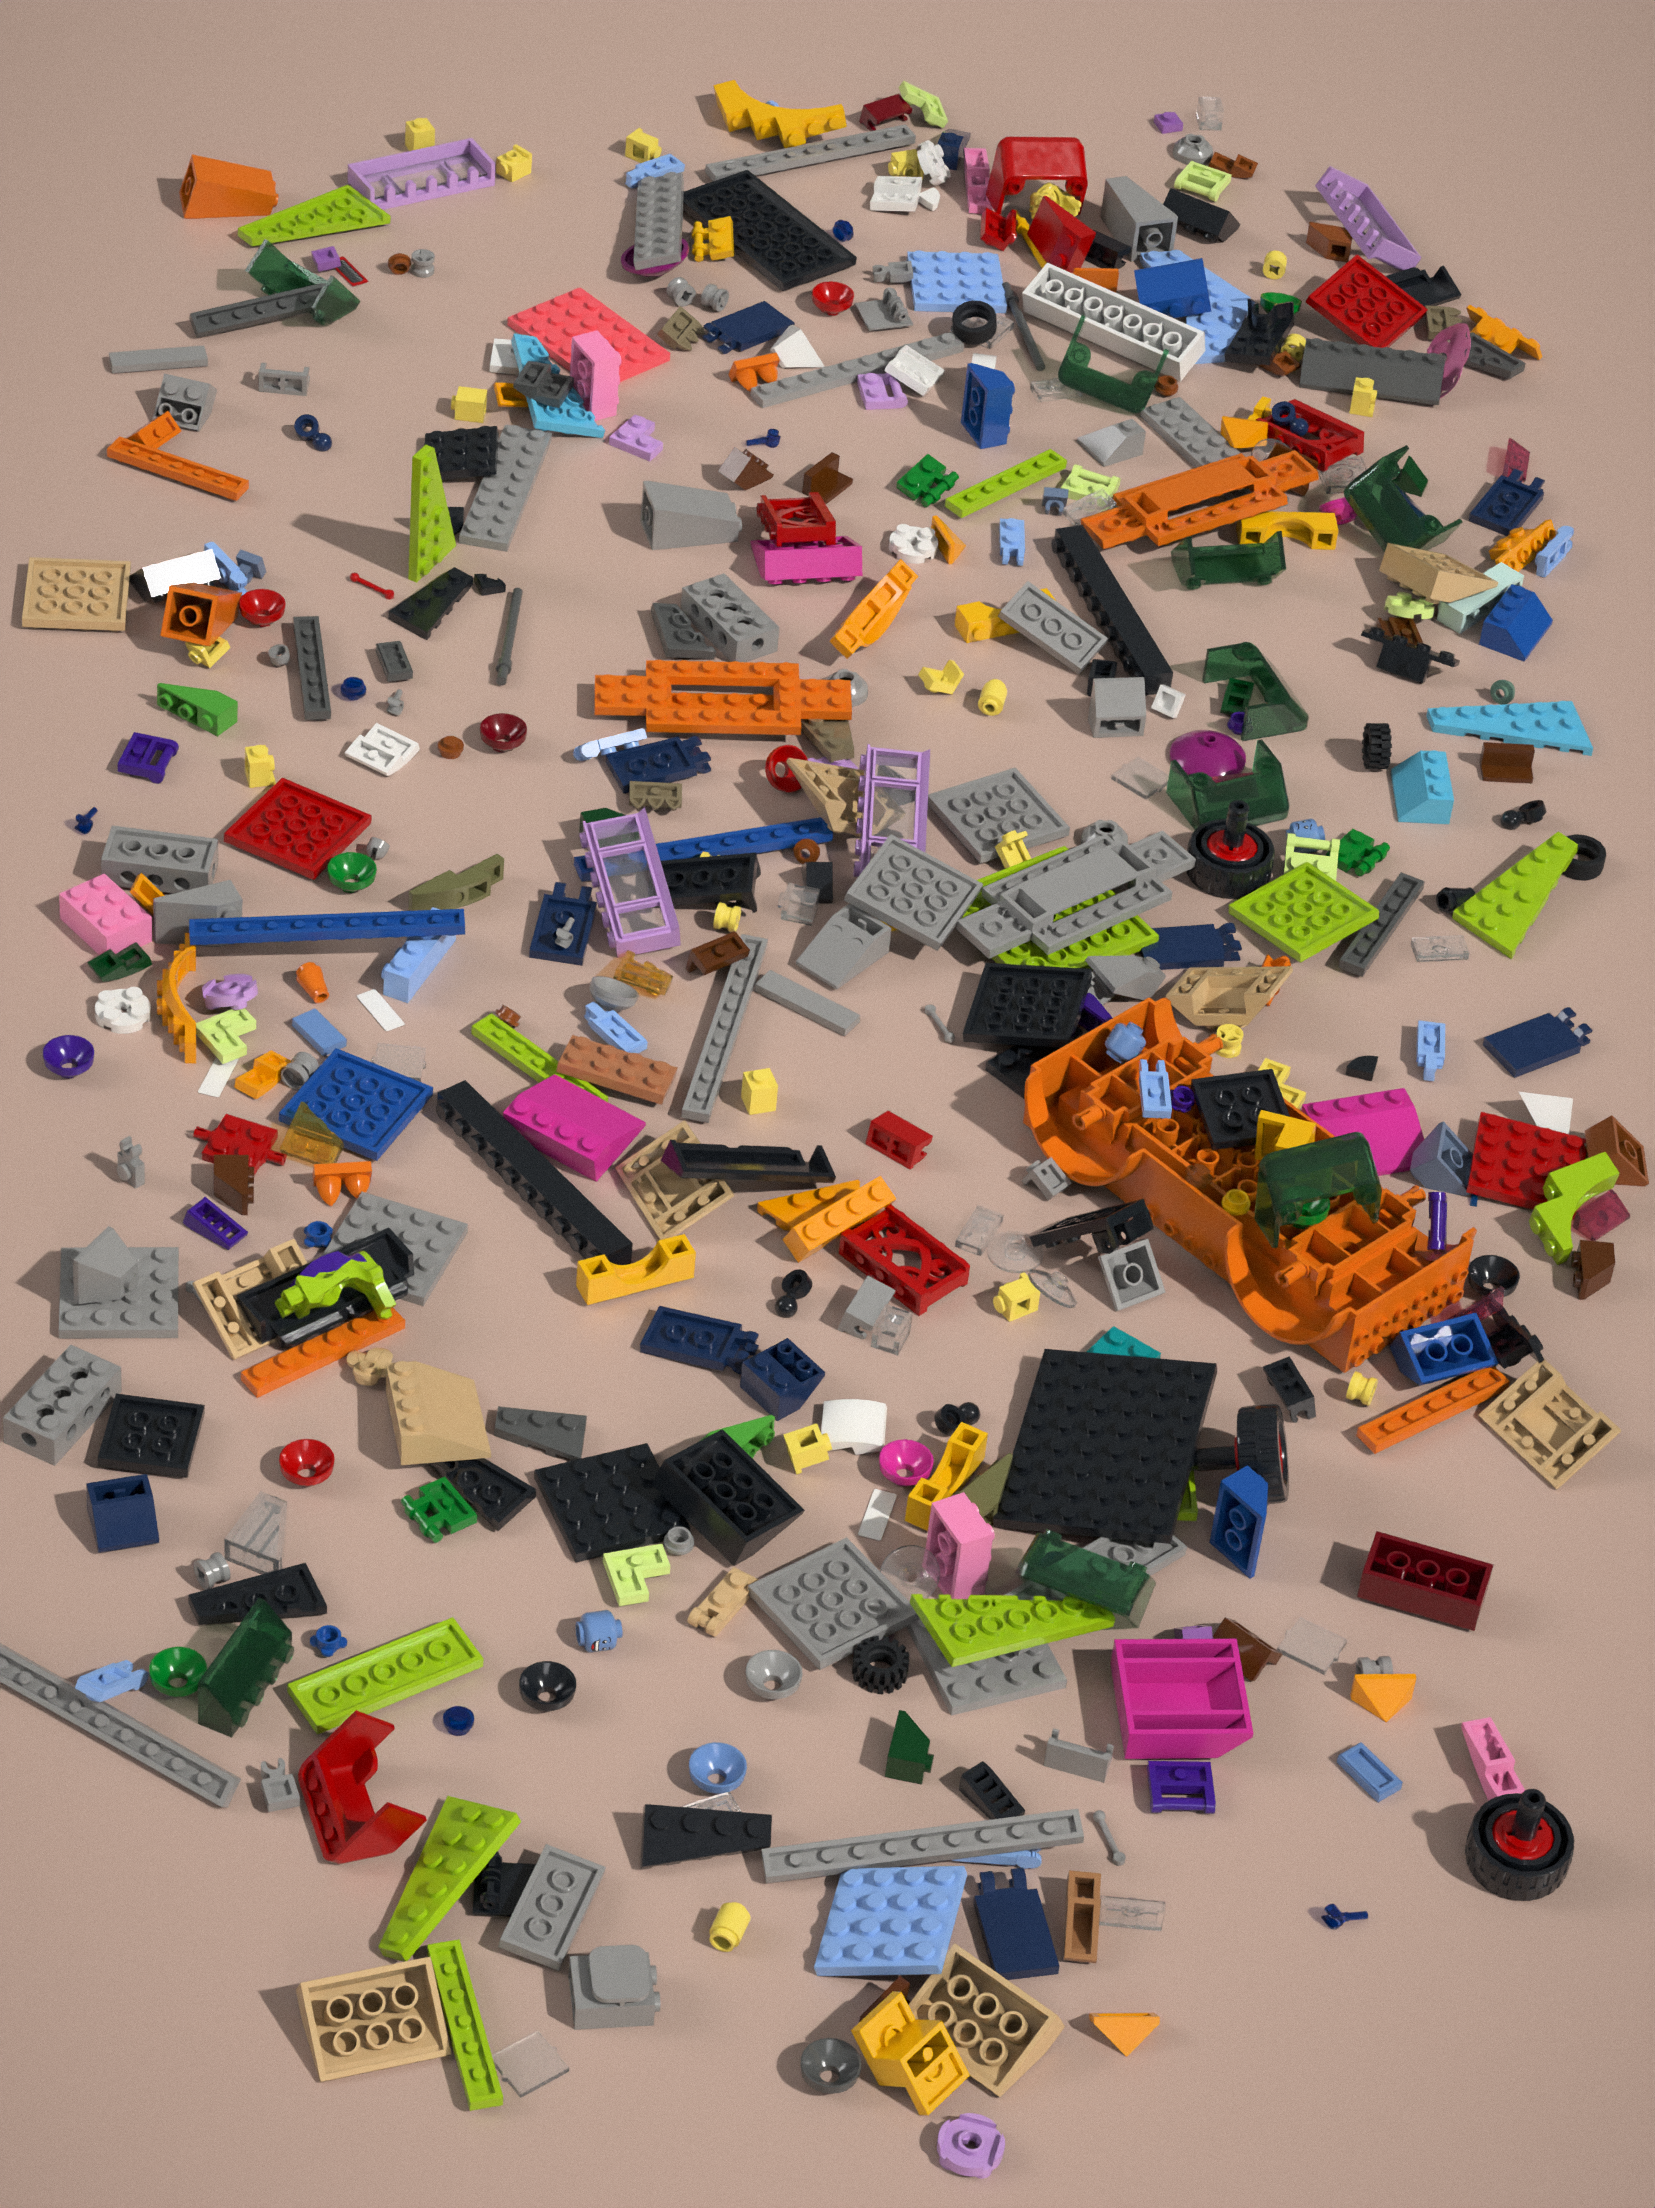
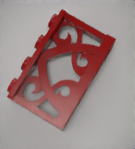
M1296 399L1289 401L1295 408L1296 418L1305 419L1309 426L1307 433L1318 437L1319 440H1306L1290 432V425L1286 427L1276 425L1273 422L1272 414L1264 419H1256V421L1268 422V446L1273 448L1276 443H1280L1292 450H1296L1317 461V469L1322 472L1327 471L1329 466L1352 454L1358 456L1364 452V431Z
M809 492V497L768 499L766 495L760 496V503H757L756 506L757 517L761 518V524L765 526V531L769 533V538L774 541L776 547H782V543L824 541L825 545H836V520L819 492ZM797 517L804 520L802 522H796L788 519Z
M892 1204L853 1230L847 1229L841 1233L839 1255L866 1276H870L896 1290L893 1297L918 1316L927 1312L928 1306L958 1287H964L968 1284L969 1263ZM885 1228L888 1229L886 1237L882 1238L879 1232ZM892 1250H906L918 1253L921 1260V1270L912 1266H897L892 1262ZM944 1273L947 1275V1277H945V1278H937V1277H934V1276H938V1277L944 1276ZM927 1282L933 1284L928 1289L925 1287Z

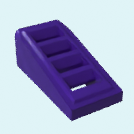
M1089 992L1087 993L1078 1024L1087 1031H1091L1112 1019V1016L1097 998Z
M206 1197L187 1210L183 1220V1224L227 1250L231 1249L248 1234V1231ZM221 1227L224 1228L222 1232L218 1230ZM230 1232L235 1234L231 1239L226 1237Z

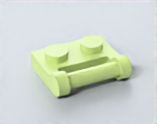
M1191 161L1177 176L1174 188L1179 190L1186 189L1209 197V200L1216 202L1219 195L1231 182L1232 174Z
M1075 464L1061 489H1069L1068 498L1105 509L1113 498V494L1117 492L1121 478L1116 476L1111 478L1085 470L1082 466Z
M1287 833L1283 875L1305 862H1309L1336 881L1340 839L1332 838L1329 841L1296 837V834ZM1294 847L1330 851V855L1294 852Z

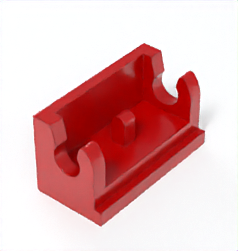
M886 1111L870 1122L865 1144L906 1168L912 1169L915 1164L926 1157L927 1153L922 1151V1149L932 1142L933 1135L896 1114Z

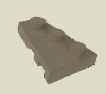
M801 719V731L830 763L854 758V745L848 720Z

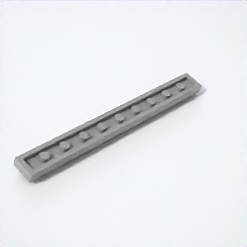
M905 124L706 164L705 172L712 181L745 170H749L755 176L765 175L775 171H785L790 168L805 167L806 165L825 163L835 159H845L846 157L864 155L874 151L904 147L914 144L916 135Z
M952 332L944 333L835 365L825 366L821 369L804 372L796 376L765 383L751 388L750 396L762 408L857 382V375L884 374L886 373L884 370L888 363L896 357L899 350L905 345L932 361L963 352L964 343Z
M745 934L741 935V939L750 949L748 957L731 964L682 1108L681 1118L709 1123L767 950L768 939Z
M0 1643L1 1683L220 1807L228 1808L241 1778L104 1701L95 1702L89 1700L84 1693L75 1689L76 1685Z
M1079 1809L765 1848L761 1850L766 1883L837 1875L850 1869L891 1868L1078 1844L1084 1842V1833Z

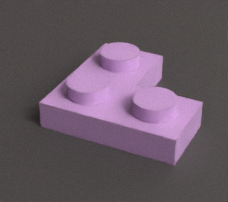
M635 414L609 437V445L647 461H651L663 450V442L649 436L655 431V422Z

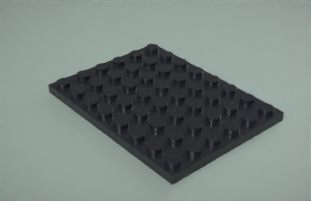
M1044 1349L1012 1454V1465L998 1511L993 1517L994 1527L1171 1544L1215 1383L1217 1363Z

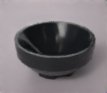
M1483 1255L1477 1257L1470 1263L1467 1277L1470 1286L1488 1299H1498L1512 1294L1519 1283L1520 1273L1518 1268L1511 1261L1501 1256ZM1486 1283H1491L1496 1285L1499 1289H1489L1484 1287L1483 1285Z
M552 1661L537 1662L528 1666L522 1672L519 1679V1690L522 1699L529 1706L541 1711L559 1710L567 1706L574 1698L576 1678L573 1672L565 1665ZM543 1692H549L554 1694L556 1698L546 1702L539 1699L538 1696Z

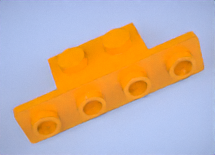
M1470 304L1467 306L1466 309L1470 319L1477 323L1470 333L1477 334L1509 354L1517 347L1537 360L1542 358L1540 345L1532 338H1525L1516 328L1510 329L1499 318L1490 317L1482 308H1475Z
M1545 520L1535 529L1524 530L1523 527L1511 530L1507 537L1498 540L1496 545L1489 550L1491 560L1495 559L1496 565L1502 562L1519 572L1536 558L1537 553L1547 546L1549 540H1553L1556 536L1552 520Z

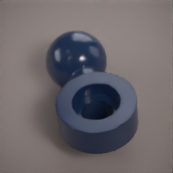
M1282 401L1273 406L1271 413L1273 422L1281 427L1290 425V432L1300 437L1308 432L1309 426L1307 421L1303 418H1296L1295 408L1290 402Z
M304 414L296 419L294 428L300 439L306 441L313 440V446L317 451H328L332 447L331 437L326 433H319V423L314 416ZM306 427L312 428L309 432L304 431Z

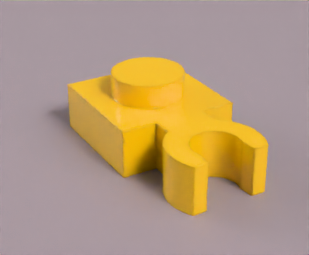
M1262 396L1254 407L1253 414L1248 419H1264L1271 415V399Z

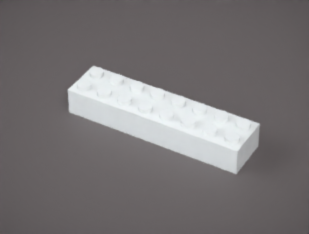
M1050 263L1043 267L1022 292L1024 312L1164 375L1172 376L1180 382L1205 352V332Z

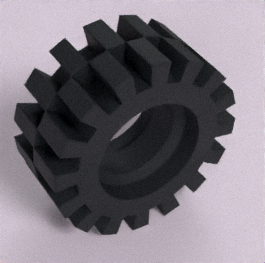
M1366 723V726H1364L1362 759L1365 769H1387L1389 767L1392 754V735H1390L1391 729L1388 723Z
M873 1636L872 1642L869 1638L864 1639L863 1644L859 1643L857 1650L854 1652L852 1674H854L853 1679L855 1682L859 1681V1686L862 1689L867 1685V1691L871 1693L874 1689H878V1694H883L884 1689H887L889 1694L894 1692V1687L897 1690L902 1688V1683L905 1684L907 1680L910 1661L909 1652H906V1647L903 1644L898 1647L899 1641L894 1639L891 1643L887 1636H884L883 1640H879V1636ZM885 1662L891 1667L877 1668L870 1663Z

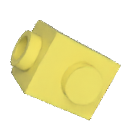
M218 637L211 646L185 642L190 659L196 664L201 663L209 668L231 648L228 641L221 637Z
M948 660L942 671L922 667L918 675L925 683V688L929 691L953 694L964 673L955 661Z
M1016 830L1003 835V841L995 846L1005 869L1031 859L1023 842V839L1028 836L1026 831L1018 834Z

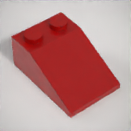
M1043 196L1027 235L1046 263L1073 273L1074 268L1082 267L1096 232L1049 197Z

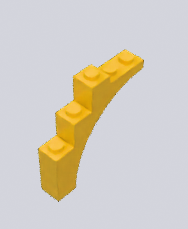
M735 80L713 85L717 105L729 132L751 126L757 141L779 135L784 148H790L806 144L805 138L847 127L842 104L823 108L789 109L762 103L750 97L738 86Z

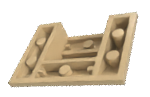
M788 758L786 763L821 818L828 824V829L838 834L845 832L860 837V834H856L857 818H861L862 813L857 812L858 797H863V791H858L860 775L864 776V770ZM874 786L872 836L900 821L906 814L886 791L878 786Z
M1293 967L1189 968L1167 993L1166 998L1171 1001L1173 1007L1195 1026H1205L1207 1029H1214L1224 1024H1233L1243 1028L1270 1001L1291 975Z
M685 1120L615 1167L660 1240L678 1235L734 1197V1193L725 1179L680 1178L661 1161L670 1140H676V1143L701 1144Z
M295 1239L269 1249L264 1257L221 1275L218 1271L192 1283L233 1361L276 1342V1339H272L264 1344L261 1343L239 1306L237 1295L308 1264Z
M1545 1359L1541 1363L1536 1362L1478 1415L1556 1490L1621 1432V1429L1602 1411L1597 1414L1566 1385L1563 1376Z

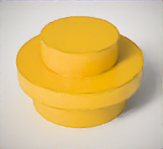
M1238 1189L1228 1191L1222 1198L1221 1203L1225 1211L1235 1216L1246 1214L1251 1205L1247 1193Z

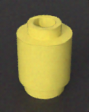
M992 679L984 684L978 701V707L981 712L990 716L1001 713L1007 696L1005 684L998 679Z
M731 1902L721 1905L709 1930V1941L716 1949L730 1952L739 1945L751 1920L749 1912L742 1904Z

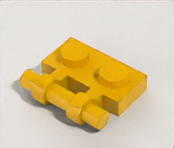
M731 216L709 220L708 228H703L702 223L699 221L694 222L691 236L694 240L692 254L695 261H703L705 255H710L712 261L734 256L733 221ZM709 239V243H703V240Z

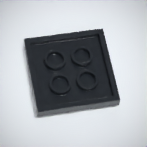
M481 426L472 429L459 428L453 431L425 433L424 446L428 445L435 448L442 480L497 474L499 438L497 426Z
M1273 1069L1191 1080L1190 1087L1194 1093L1195 1102L1212 1150L1255 1145L1258 1116L1261 1110L1290 1117Z
M115 1394L98 1454V1466L188 1478L205 1414V1405Z

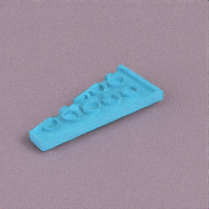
M513 334L511 343L519 373L528 361L551 364V373H560V368L557 364L550 362L548 352L537 337ZM572 387L560 408L542 404L526 396L535 429L603 438L605 429L602 425L595 423L594 414L584 408V401L574 387Z
M1572 701L1428 708L1426 717L1432 731L1436 733L1465 736L1466 733L1480 735L1482 740H1490V737L1503 738V743L1531 744L1535 748L1542 749L1549 745L1559 747V751L1569 753V749L1582 750L1583 755L1592 756L1593 746Z

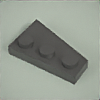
M1470 333L1471 348L1465 363L1466 365L1507 379H1511L1524 371L1525 362L1477 334Z
M652 603L651 614L666 657L715 658L716 650L712 646L705 644V637L701 632L696 633L691 627L692 622L677 604Z
M498 1406L494 1436L526 1448L533 1445L546 1450V1455L554 1458L560 1455L571 1459V1461L582 1458L587 1416Z

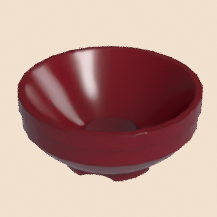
M506 713L493 714L486 717L480 724L481 739L486 745L497 752L512 751L519 747L526 739V723L515 715Z

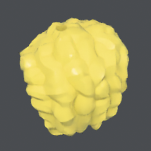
M1048 182L1042 185L1037 192L1030 195L1029 212H1031L1032 219H1034L1043 196L1049 197L1073 216H1077L1080 212L1081 202L1054 183Z

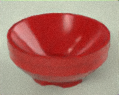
M833 281L817 284L812 290L813 303L822 312L830 316H836L838 313L846 311L853 304L854 292L846 284Z
M269 589L248 591L242 595L239 601L241 615L252 624H257L260 627H267L278 621L284 615L286 607L284 597L278 592Z
M783 745L775 748L768 755L765 763V772L769 783L781 792H794L802 788L786 761L788 758L806 761L808 759L801 749L793 745ZM778 762L782 763L785 767L783 777H779L775 772V766Z
M301 1439L289 1443L282 1449L279 1457L280 1470L283 1476L294 1484L309 1487L327 1480L333 1472L335 1462L334 1453L331 1448L314 1439ZM303 1469H310L315 1474L311 1477H302L298 1472Z

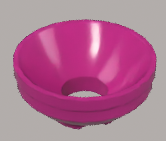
M1350 496L1329 501L1319 507V512L1335 513L1337 525L1347 524L1355 521L1356 516L1360 513L1363 507L1362 497Z
M913 1440L892 1441L885 1445L880 1452V1471L889 1481L899 1486L916 1485L921 1477L927 1479L933 1469L934 1459L930 1450L923 1444ZM901 1469H907L911 1471L913 1475L910 1477H901L897 1474V1471Z

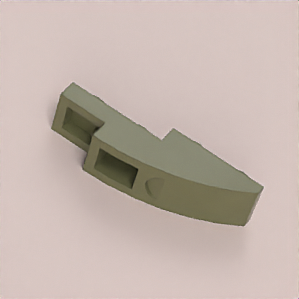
M495 854L475 866L462 871L458 875L448 870L409 891L408 911L431 910L432 907L440 910L457 909L490 896L491 886L503 880L504 858L499 854Z

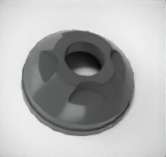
M835 2038L819 2039L809 2044L803 2051L800 2065L802 2077L810 2087L823 2093L835 2094L847 2091L854 2086L860 2075V2055L852 2045L843 2040ZM824 2071H832L839 2076V2079L835 2082H826L821 2079L820 2074Z

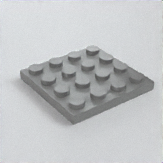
M1016 768L928 794L929 807L980 864L1000 858L995 846L1003 841V835L1016 830L1017 834L1023 831L1027 832L1028 836L1023 839L1026 849L1069 836L1070 827Z
M890 834L847 891L844 901L938 951L955 928L958 920L963 917L981 892L983 884Z
M361 1192L322 1256L389 1227L413 1253L414 1276L407 1278L408 1294L401 1298V1300L424 1306L468 1233V1224Z
M86 1247L61 1248L59 1339L178 1338L179 1247H127L138 1261L139 1281L135 1289L129 1291L120 1300L86 1304L74 1302L73 1259Z
M847 1537L748 1585L749 1596L819 1670L853 1654L857 1650V1645L859 1643L863 1644L864 1639L869 1638L872 1642L873 1636H879V1640H881L884 1636H889L919 1619L909 1601Z
M920 1618L907 1626L951 1716L1066 1688L1067 1679L1048 1643L1035 1646L1020 1656L1011 1652L951 1667Z

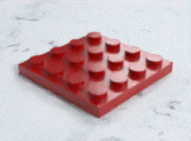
M1355 255L1311 293L1305 303L1359 345L1366 344L1380 348L1390 347L1422 319L1428 311L1427 308L1359 255Z
M282 777L224 833V842L315 880L328 867L330 860L336 855L341 854L371 824L372 815Z
M1481 1112L1477 1124L1466 1192L1534 1210L1535 1206L1548 1201L1544 1195L1543 1186L1549 1173L1585 1160L1586 1149L1584 1144L1586 1143V1138ZM1578 1210L1573 1215L1572 1220H1575Z

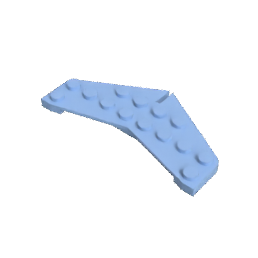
M1180 250L1140 253V263L1143 268L1193 260ZM1204 267L1211 312L1186 316V324L1205 332V352L1195 364L1225 362V352L1248 316V299H1251V297Z

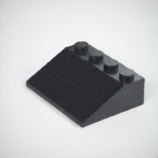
M723 1429L665 1459L652 1482V1485L733 1566L757 1553L805 1511Z

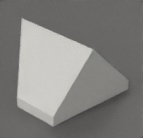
M790 325L770 349L772 353L777 352L782 369L786 367H825L802 330L794 325Z
M1519 1092L1537 1126L1569 1134L1573 1098Z

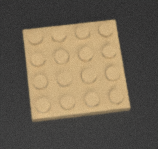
M29 557L22 627L125 631L131 561Z

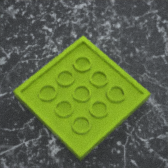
M1305 862L1229 904L1230 915L1300 963L1379 919V910L1309 862Z

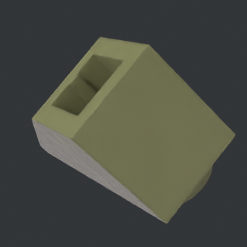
M1011 1453L1001 1460L993 1462L986 1472L981 1476H975L967 1487L953 1494L954 1496L964 1492L971 1503L974 1502L976 1504L979 1514L984 1521L991 1526L994 1524L993 1517L998 1511L1012 1465L1013 1455Z

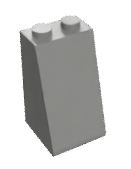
M1127 176L1105 179L1100 217L1116 240L1131 246L1130 253L1127 254L1129 260H1140V253L1172 251L1174 249L1178 222L1177 215Z
M643 481L640 521L652 550L738 542L739 532L742 531L741 517H737L735 503H731L728 493Z

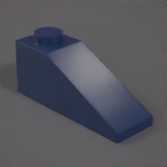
M947 129L941 133L937 144L941 146L944 153L942 159L950 170L957 171L963 156V149L966 148L971 133L954 129Z

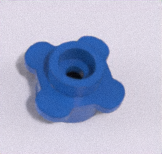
M322 1221L310 1223L304 1228V1233L307 1235V1238L304 1239V1244L307 1247H328L332 1240L330 1235L333 1233V1229Z
M325 1625L320 1627L316 1635L310 1638V1645L317 1647L323 1656L331 1657L339 1648L347 1646V1639L341 1637V1631L337 1627Z

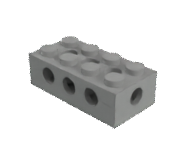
M723 573L682 587L681 610L690 619L692 624L731 662H748L777 652L779 626L726 574Z
M112 826L101 858V875L105 873L119 887L131 888L137 875L142 873L157 889L166 893H178L213 884L218 866V839Z
M70 1345L3 1417L4 1443L55 1466L114 1401L115 1394L122 1392L121 1367Z

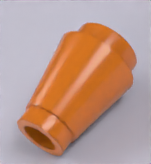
M313 962L301 965L296 971L297 982L315 1003L326 1001L329 993L321 967Z

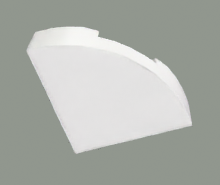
M933 187L920 193L918 202L934 211L938 207L940 194Z

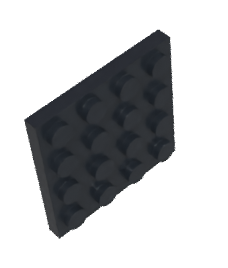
M985 963L962 1033L963 1041L1062 1048L1074 1039L1092 980V970L1085 968Z
M648 1443L535 1470L534 1479L575 1563L602 1557L604 1553L663 1542L665 1535L674 1527H684L690 1531V1525L686 1518L652 1485L660 1467Z

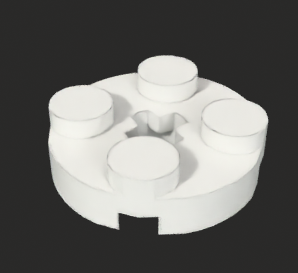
M929 140L918 144V147L921 148V150L917 151L919 163L924 174H930L933 178L929 180L931 184L937 186L946 182V179L950 178L951 174L942 159L944 153L939 144L934 145Z
M899 524L896 527V531L890 535L889 551L891 554L892 551L896 553L897 559H902L903 562L920 564L924 563L925 558L931 556V559H933L937 555L938 539L932 528Z
M138 987L111 991L104 990L99 993L98 1001L95 1004V1019L99 1026L104 1028V1025L110 1027L113 1033L129 1034L137 1032L143 1028V1023L149 1022L151 1019V1004Z

